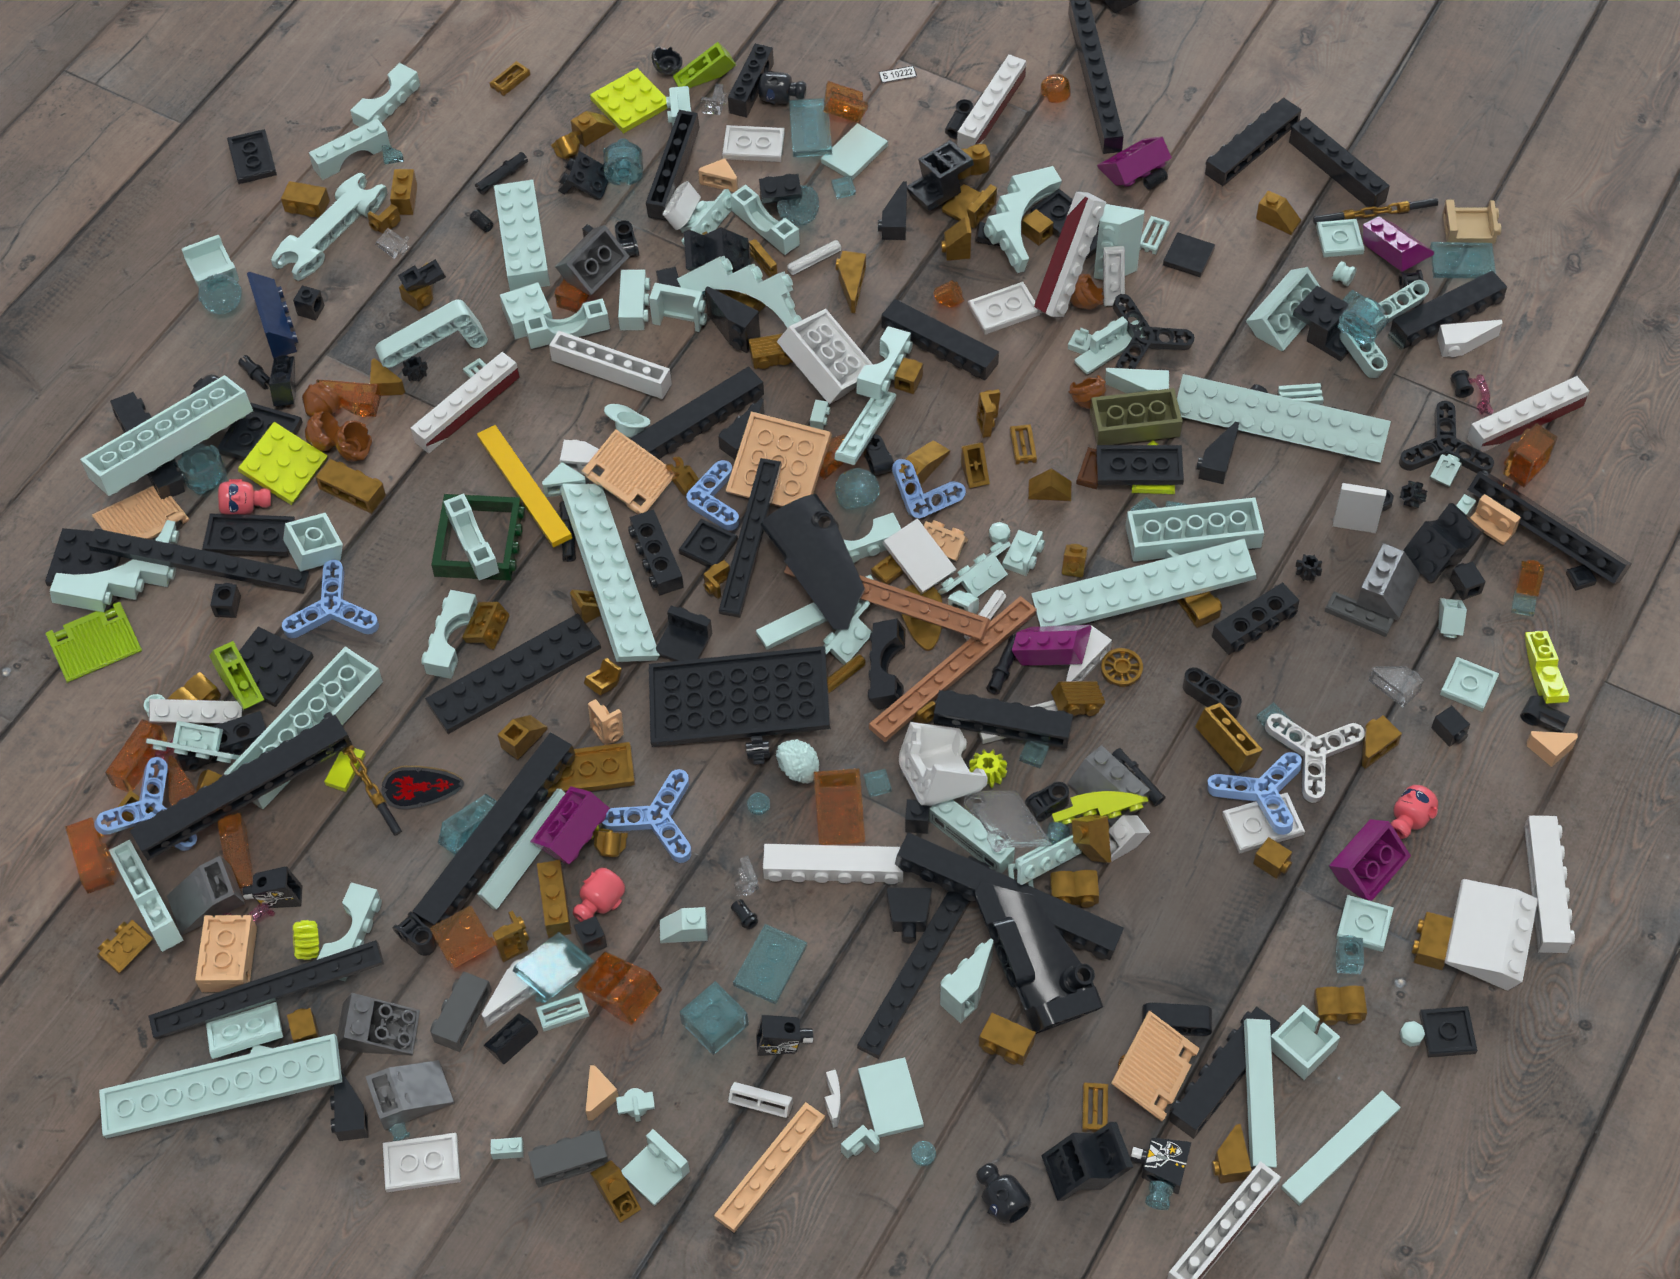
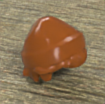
M1081 274L1078 277L1070 303L1080 309L1092 310L1098 305L1103 304V289L1097 288L1089 274Z
M1096 375L1097 378L1088 377L1077 385L1075 382H1072L1068 391L1071 394L1072 400L1079 406L1090 409L1092 397L1105 396L1106 381L1100 375Z
M323 382L314 385L309 384L302 395L305 412L309 417H312L315 412L319 413L322 411L333 415L336 410L341 409L338 394L328 385L325 386Z
M315 412L308 420L305 428L306 442L320 451L332 449L335 446V433L340 427L338 421L329 412Z
M355 420L346 421L335 433L336 448L345 460L355 462L362 461L367 457L372 444V438L368 435V428L365 424Z

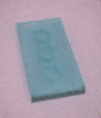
M828 98L789 100L793 157L832 155Z

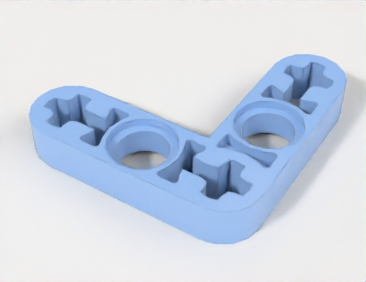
M898 459L892 466V472L906 510L912 517L923 518L962 500L965 496L966 490L964 485L954 481L923 494L914 466L910 461ZM901 464L907 466L904 472L906 476L911 478L906 479L904 473L899 472ZM913 483L915 491L908 495L905 491L906 485ZM953 487L959 488V491L956 492L957 496L952 494L948 496L945 495V493H950L954 491ZM939 494L941 502L934 506L931 499L933 495ZM916 503H917L918 505L927 504V506H928V507L923 506V507L919 508V513L913 511V509L916 508V505H915Z
M721 460L716 462L688 491L686 498L687 504L691 509L722 529L732 531L739 525L738 513L714 497L729 481L732 472L731 463ZM706 482H714L715 486L706 488L704 484ZM710 506H716L719 508L718 511L714 513L707 511V509Z

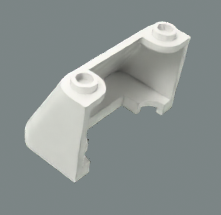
M914 722L909 724L899 753V765L921 805L932 806L977 793L987 785V775L984 770L976 768L974 772H970L961 757L962 751L966 749L967 741L959 728Z

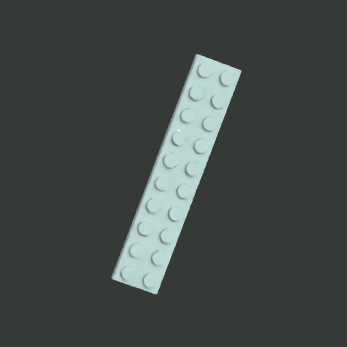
M1185 374L1182 376L1177 396L1180 414L1183 418L1227 428L1236 421L1240 422L1238 428L1240 431L1381 463L1391 421Z
M562 484L560 491L616 662L657 661L660 655L656 651V643L603 487L596 484Z
M1245 539L1031 594L1034 606L1037 609L1036 613L1040 626H1070L1255 580L1256 573Z
M335 1034L101 1089L99 1093L102 1134L107 1139L342 1083L337 1036Z

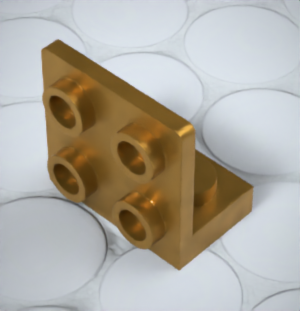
M963 184L960 187L961 193L949 199L942 207V212L959 221L964 217H969L970 227L975 228L996 204L997 187L991 184L986 190H982L981 193Z

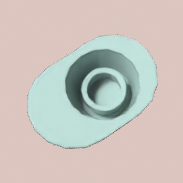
M609 404L604 408L605 414L615 421L616 429L629 439L650 425L649 418L640 415L627 406Z

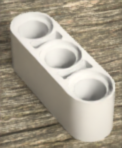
M689 181L682 183L676 188L663 212L664 217L675 230L686 225L701 198Z

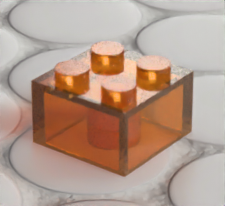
M1537 423L1531 429L1527 428L1521 435L1518 442L1514 441L1509 447L1508 452L1510 454L1504 461L1506 466L1503 474L1524 488L1548 464L1558 437Z

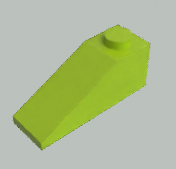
M717 42L676 73L673 78L678 87L688 86L692 88L722 77L734 68L736 64L730 53Z
M234 641L211 652L209 657L216 671L243 710L264 701Z

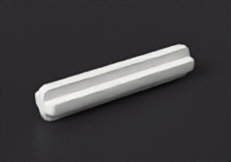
M834 240L789 263L787 269L791 275H794L841 251V245L837 240Z
M996 590L978 615L991 620L1006 599L1004 592ZM964 635V638L967 639L966 641H968L971 638L969 636Z

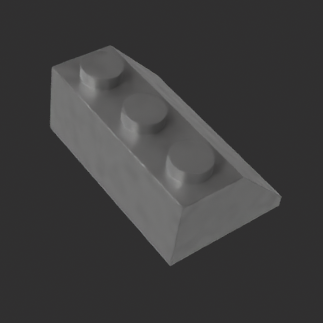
M603 225L593 228L555 268L567 283L588 295H592L630 256L609 229Z
M1383 543L1361 587L1357 605L1392 619H1399L1420 575L1404 551Z
M1102 745L1083 760L1067 783L1077 795L1091 792L1116 791L1138 794L1149 799L1150 789ZM1129 809L1121 811V814L1134 815L1139 810L1130 812ZM1121 816L1108 819V824L1112 827Z

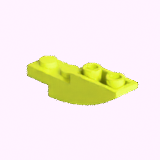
M1525 632L1528 660L1538 695L1543 696L1546 704L1568 702L1569 693L1559 671V659L1548 632Z
M1091 792L1071 797L1073 807L1053 813L1052 816L1055 823L1062 822L1063 826L1071 824L1075 817L1096 815V810H1099L1100 816H1108V819H1113L1121 816V811L1129 809L1130 812L1144 808L1143 803L1148 802V799L1145 796L1127 792Z

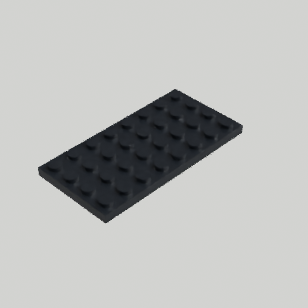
M825 646L649 664L650 743L652 747L831 729Z

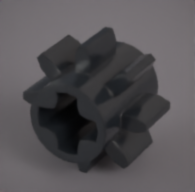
M411 356L406 361H403L404 368H402L403 376H408L409 381L419 382L424 376H427V362H422L420 356Z
M1408 481V485L1401 487L1400 498L1405 500V506L1419 508V504L1426 502L1428 491L1422 488L1423 483Z
M1303 554L1302 560L1296 561V575H1300L1303 581H1315L1316 575L1321 576L1322 561H1318L1315 555L1306 556Z
M762 736L751 737L752 742L746 743L747 760L753 759L754 765L765 764L764 758H770L769 742L762 741Z

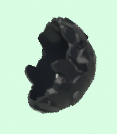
M659 46L652 52L653 66L663 75H673L683 65L682 57L679 53L673 51L672 47L662 49Z

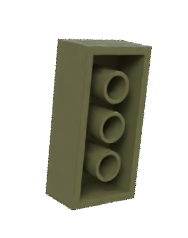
M1174 388L1091 398L1090 416L1097 445L1180 437L1182 418Z

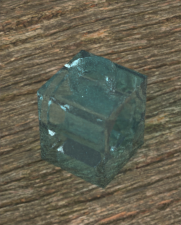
M1353 935L1338 938L1336 945L1337 973L1361 974L1364 966L1363 938H1356ZM1345 951H1351L1355 955L1350 956L1346 954Z

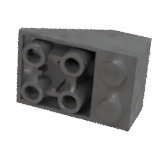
M221 856L197 867L167 895L181 935L202 926L204 915H213V917L215 915H224L245 904L232 867Z
M351 993L342 1006L337 1033L338 1048L360 1053L412 1056L420 1010Z
M439 1060L390 1067L366 1076L384 1130L454 1104Z

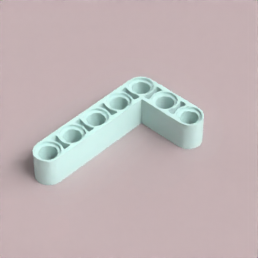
M1422 280L1412 282L1350 320L1340 333L1341 342L1369 378H1378L1387 367L1386 357L1370 337V334L1385 326L1394 318L1419 305L1429 292L1426 282ZM1414 290L1418 291L1420 295H1417ZM1397 300L1402 301L1404 305L1399 304ZM1381 310L1386 311L1388 315H1384ZM1364 320L1369 321L1371 325H1367ZM1348 330L1353 331L1355 336L1350 335ZM1360 347H1364L1367 352H1363ZM1372 363L1377 364L1379 369L1374 368Z
M454 300L382 340L376 345L375 349L382 366L390 368L456 331H459L473 348L484 346L488 339L481 323L465 302Z

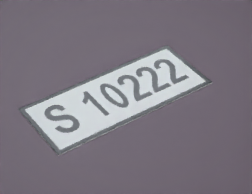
M914 65L878 72L882 83L917 77Z

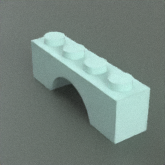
M399 63L387 74L390 89L385 95L375 99L362 98L350 110L353 123L361 127L378 119L382 124L389 115H392L420 86L418 73Z
M375 119L309 152L313 169L324 180L340 172L342 163L352 153L366 150L374 155L390 147L387 130L378 119Z
M746 184L731 194L732 211L784 255L800 245L799 228L786 218L781 221L773 218L764 208L759 195Z
M603 298L583 303L576 314L565 319H551L543 313L523 318L531 349L549 345L558 330L581 337L610 329L608 313Z
M889 326L886 328L880 338V355L885 360L874 365H864L857 377V394L880 400L883 394L888 392L890 382L895 380V374L903 358H905L906 354H910L913 342L910 341V332Z
M461 494L444 501L447 516L478 580L480 581L499 573L496 558L478 528L465 495Z
M890 513L873 519L872 530L864 538L855 541L844 540L853 562L855 563L859 559L868 556H875L887 550L883 545V541L901 530V527L894 513Z
M450 590L448 597L444 598L442 604L443 611L441 616H437L435 632L429 637V648L422 656V665H424L426 674L452 679L458 658L456 650L447 642L454 630L468 625L478 604L475 594Z
M350 883L342 904L346 913L352 917L351 928L340 940L325 943L317 959L364 944L366 933H369L372 929L374 914L379 912L382 904L377 889ZM347 977L338 980L346 981Z

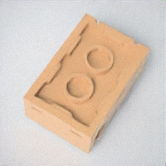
M204 915L195 977L201 992H221L250 982L257 926L252 915H243V917L241 915H215V917L213 915Z

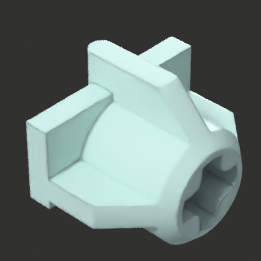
M632 1088L624 1096L616 1097L618 1115L628 1113L631 1117H635L636 1122L641 1121L640 1117L647 1110L655 1109L653 1092L644 1093L641 1089Z

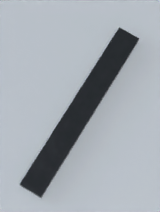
M760 458L720 603L719 614L741 618L764 533L761 522L768 516L782 466L781 461Z

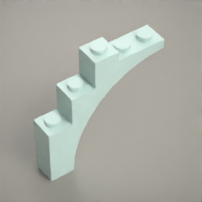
M1053 166L1012 176L1007 188L1008 194L1000 196L997 203V214L988 216L984 226L986 237L989 238L992 244L1000 243L1001 249L1005 251L1010 264L1017 273L1024 272L1029 261L1021 237V220L1034 204L1051 195L1061 185L1062 180Z
M721 256L677 278L681 288L705 291V288L708 286L712 289L733 290L756 298L772 309L787 328L802 320L794 310L795 304L792 298L786 294L793 290V282L791 277L785 274V271L763 281L762 272L755 264L748 265L733 273V267L729 259Z
M166 521L156 541L170 544L178 542L179 531L176 530L175 521ZM132 559L124 565L93 574L71 575L56 573L50 588L51 601L56 604L104 612L106 605L111 603L112 595L136 600L138 593L143 591L144 583L168 587L170 579L173 580L175 577L176 568Z

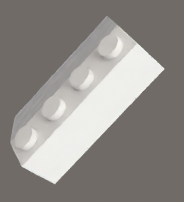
M827 309L789 326L777 341L783 351L787 353L829 404L842 398L857 387V377L864 365H873Z
M1467 879L1461 880L1445 963L1507 991L1522 983L1538 899L1517 889Z

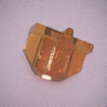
M951 280L934 289L935 299L941 305L952 308L964 302L963 292L957 281Z

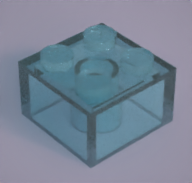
M716 981L679 1011L681 1023L712 1055L717 1053L749 1025L748 1013Z

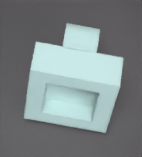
M1080 328V331L1075 330L1068 343V350L1080 354L1090 350L1092 335L1088 334L1089 330Z

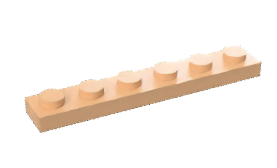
M805 1102L715 1213L714 1218L735 1233L825 1121V1115Z

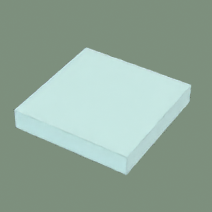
M1357 219L1317 222L1316 229L1324 258L1364 254L1365 249Z
M1456 657L1440 695L1483 712L1499 673Z
M1347 895L1336 939L1383 952L1393 907Z

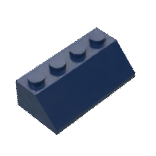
M248 272L249 283L273 359L281 355L297 352L295 344L299 342L295 331H290L294 326L291 317H286L285 315L289 313L286 301L281 302V299L284 298L281 286L277 287L275 280L272 278Z

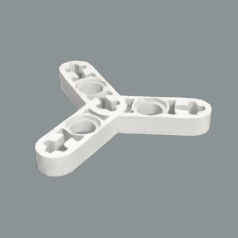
M1271 714L1265 723V730L1269 735L1303 756L1302 794L1304 799L1311 803L1320 801L1324 795L1326 758L1359 745L1365 736L1363 727L1356 723L1345 725L1317 737L1281 714ZM1275 722H1278L1279 726L1274 728L1272 725ZM1285 728H1288L1286 734H1282ZM1350 732L1358 734L1356 738L1355 736L1347 737ZM1289 734H1298L1301 738V741H1292L1289 737ZM1336 738L1340 746H1331L1328 739ZM1311 747H1313V749L1320 748L1318 753H1316L1315 751H1310ZM1316 766L1320 774L1312 775L1308 771V767ZM1313 782H1316V783H1315V791L1317 792L1316 795H1313V792L1310 790L1311 787H1312V785H1313Z

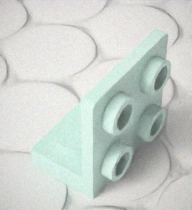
M652 1129L646 1135L648 1145L621 1172L625 1179L652 1205H656L690 1170L688 1161Z

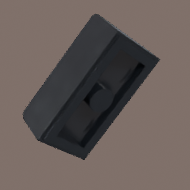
M519 1013L488 1040L484 1047L502 1064H506L538 1034V1030L532 1021Z

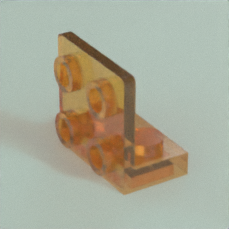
M828 81L825 90L823 112L860 123L868 109V102L863 101V92Z
M468 906L430 928L451 969L458 967L496 945L493 938L488 937L472 906Z

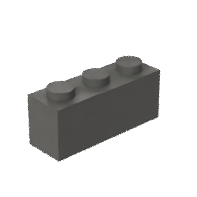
M464 971L460 978L454 981L452 986L453 992L449 999L446 998L444 1000L441 1014L438 1019L433 1021L430 1029L435 1043L458 1052L462 1050L492 992L489 981Z
M588 1130L580 1136L571 1139L562 1138L555 1144L549 1146L540 1145L535 1147L533 1151L528 1152L538 1188L596 1170L608 1162L599 1130Z

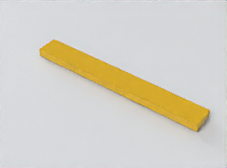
M491 426L477 433L479 441L517 496L520 497L521 502L554 548L572 539L570 531L497 426Z

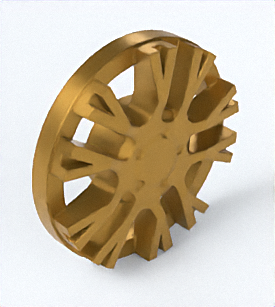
M1117 648L1109 651L1103 657L1101 671L1107 682L1122 688L1128 685L1132 686V684L1139 680L1143 671V663L1134 651ZM1120 653L1121 658L1115 659L1114 654ZM1125 654H1129L1127 659L1124 658ZM1134 658L1138 662L1135 664L1130 663V661ZM1105 666L1111 667L1112 669L1105 670ZM1129 674H1134L1136 676L1132 679L1129 676ZM1120 677L1121 681L1115 680V678Z

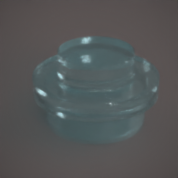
M757 792L749 797L747 807L751 813L761 815L769 810L770 800L765 794Z
M927 1141L917 1142L911 1150L913 1161L921 1166L931 1164L936 1157L935 1147Z

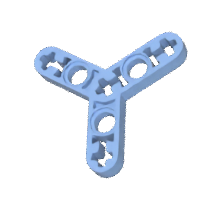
M333 559L326 562L323 566L321 600L284 619L282 628L288 638H297L330 620H335L364 634L375 633L379 628V623L374 613L343 600L344 569L340 561ZM333 568H337L334 573L335 578H332L331 575ZM331 585L338 586L335 592L327 591V588ZM330 599L333 600L335 605L332 609H328L331 606ZM349 611L356 613L351 619L344 617ZM315 613L318 615L313 621L306 619L309 614ZM293 625L296 628L292 630L289 626Z
M1285 753L1260 778L1214 774L1208 779V792L1215 797L1257 801L1274 832L1281 835L1288 834L1293 829V816L1279 792L1300 772L1302 759L1297 753ZM1275 774H1280L1283 776V778L1280 780L1273 779L1272 776ZM1238 785H1243L1247 789L1239 791L1236 790L1235 787ZM1269 804H1276L1279 808L1273 810L1267 806Z
M154 757L146 764L138 802L104 811L97 816L94 823L97 832L107 835L135 827L138 823L154 817L159 811L167 809L162 805L168 765L164 759ZM154 765H158L159 769L156 778H152L154 775V768L152 767ZM147 785H156L159 793H149ZM151 806L153 811L149 814L146 813V809ZM125 811L132 813L134 820L131 822L125 821L122 818V813ZM116 817V821L111 822L109 827H107L106 824H101L103 819H105L106 822H109L114 820V818ZM194 834L189 837L188 841L185 843L180 842L175 847L182 851L190 850L197 841V835Z
M680 769L672 771L650 806L610 808L606 813L605 820L602 822V827L613 830V832L652 829L674 861L678 863L688 861L691 857V846L671 818V815L689 787L688 774ZM680 778H682L683 782H679L676 786V790H674L675 780H679ZM665 795H672L674 800L671 803H664L662 798ZM660 808H662L660 813L661 819L657 818L656 820H653V816H657L660 812ZM632 814L640 816V820L636 823L629 822L628 818ZM622 815H624V823H621ZM609 817H614L613 823L608 822ZM666 830H673L675 832L672 838H665L662 834ZM677 842L681 850L685 849L684 854H681L680 852L677 853V848L675 845Z

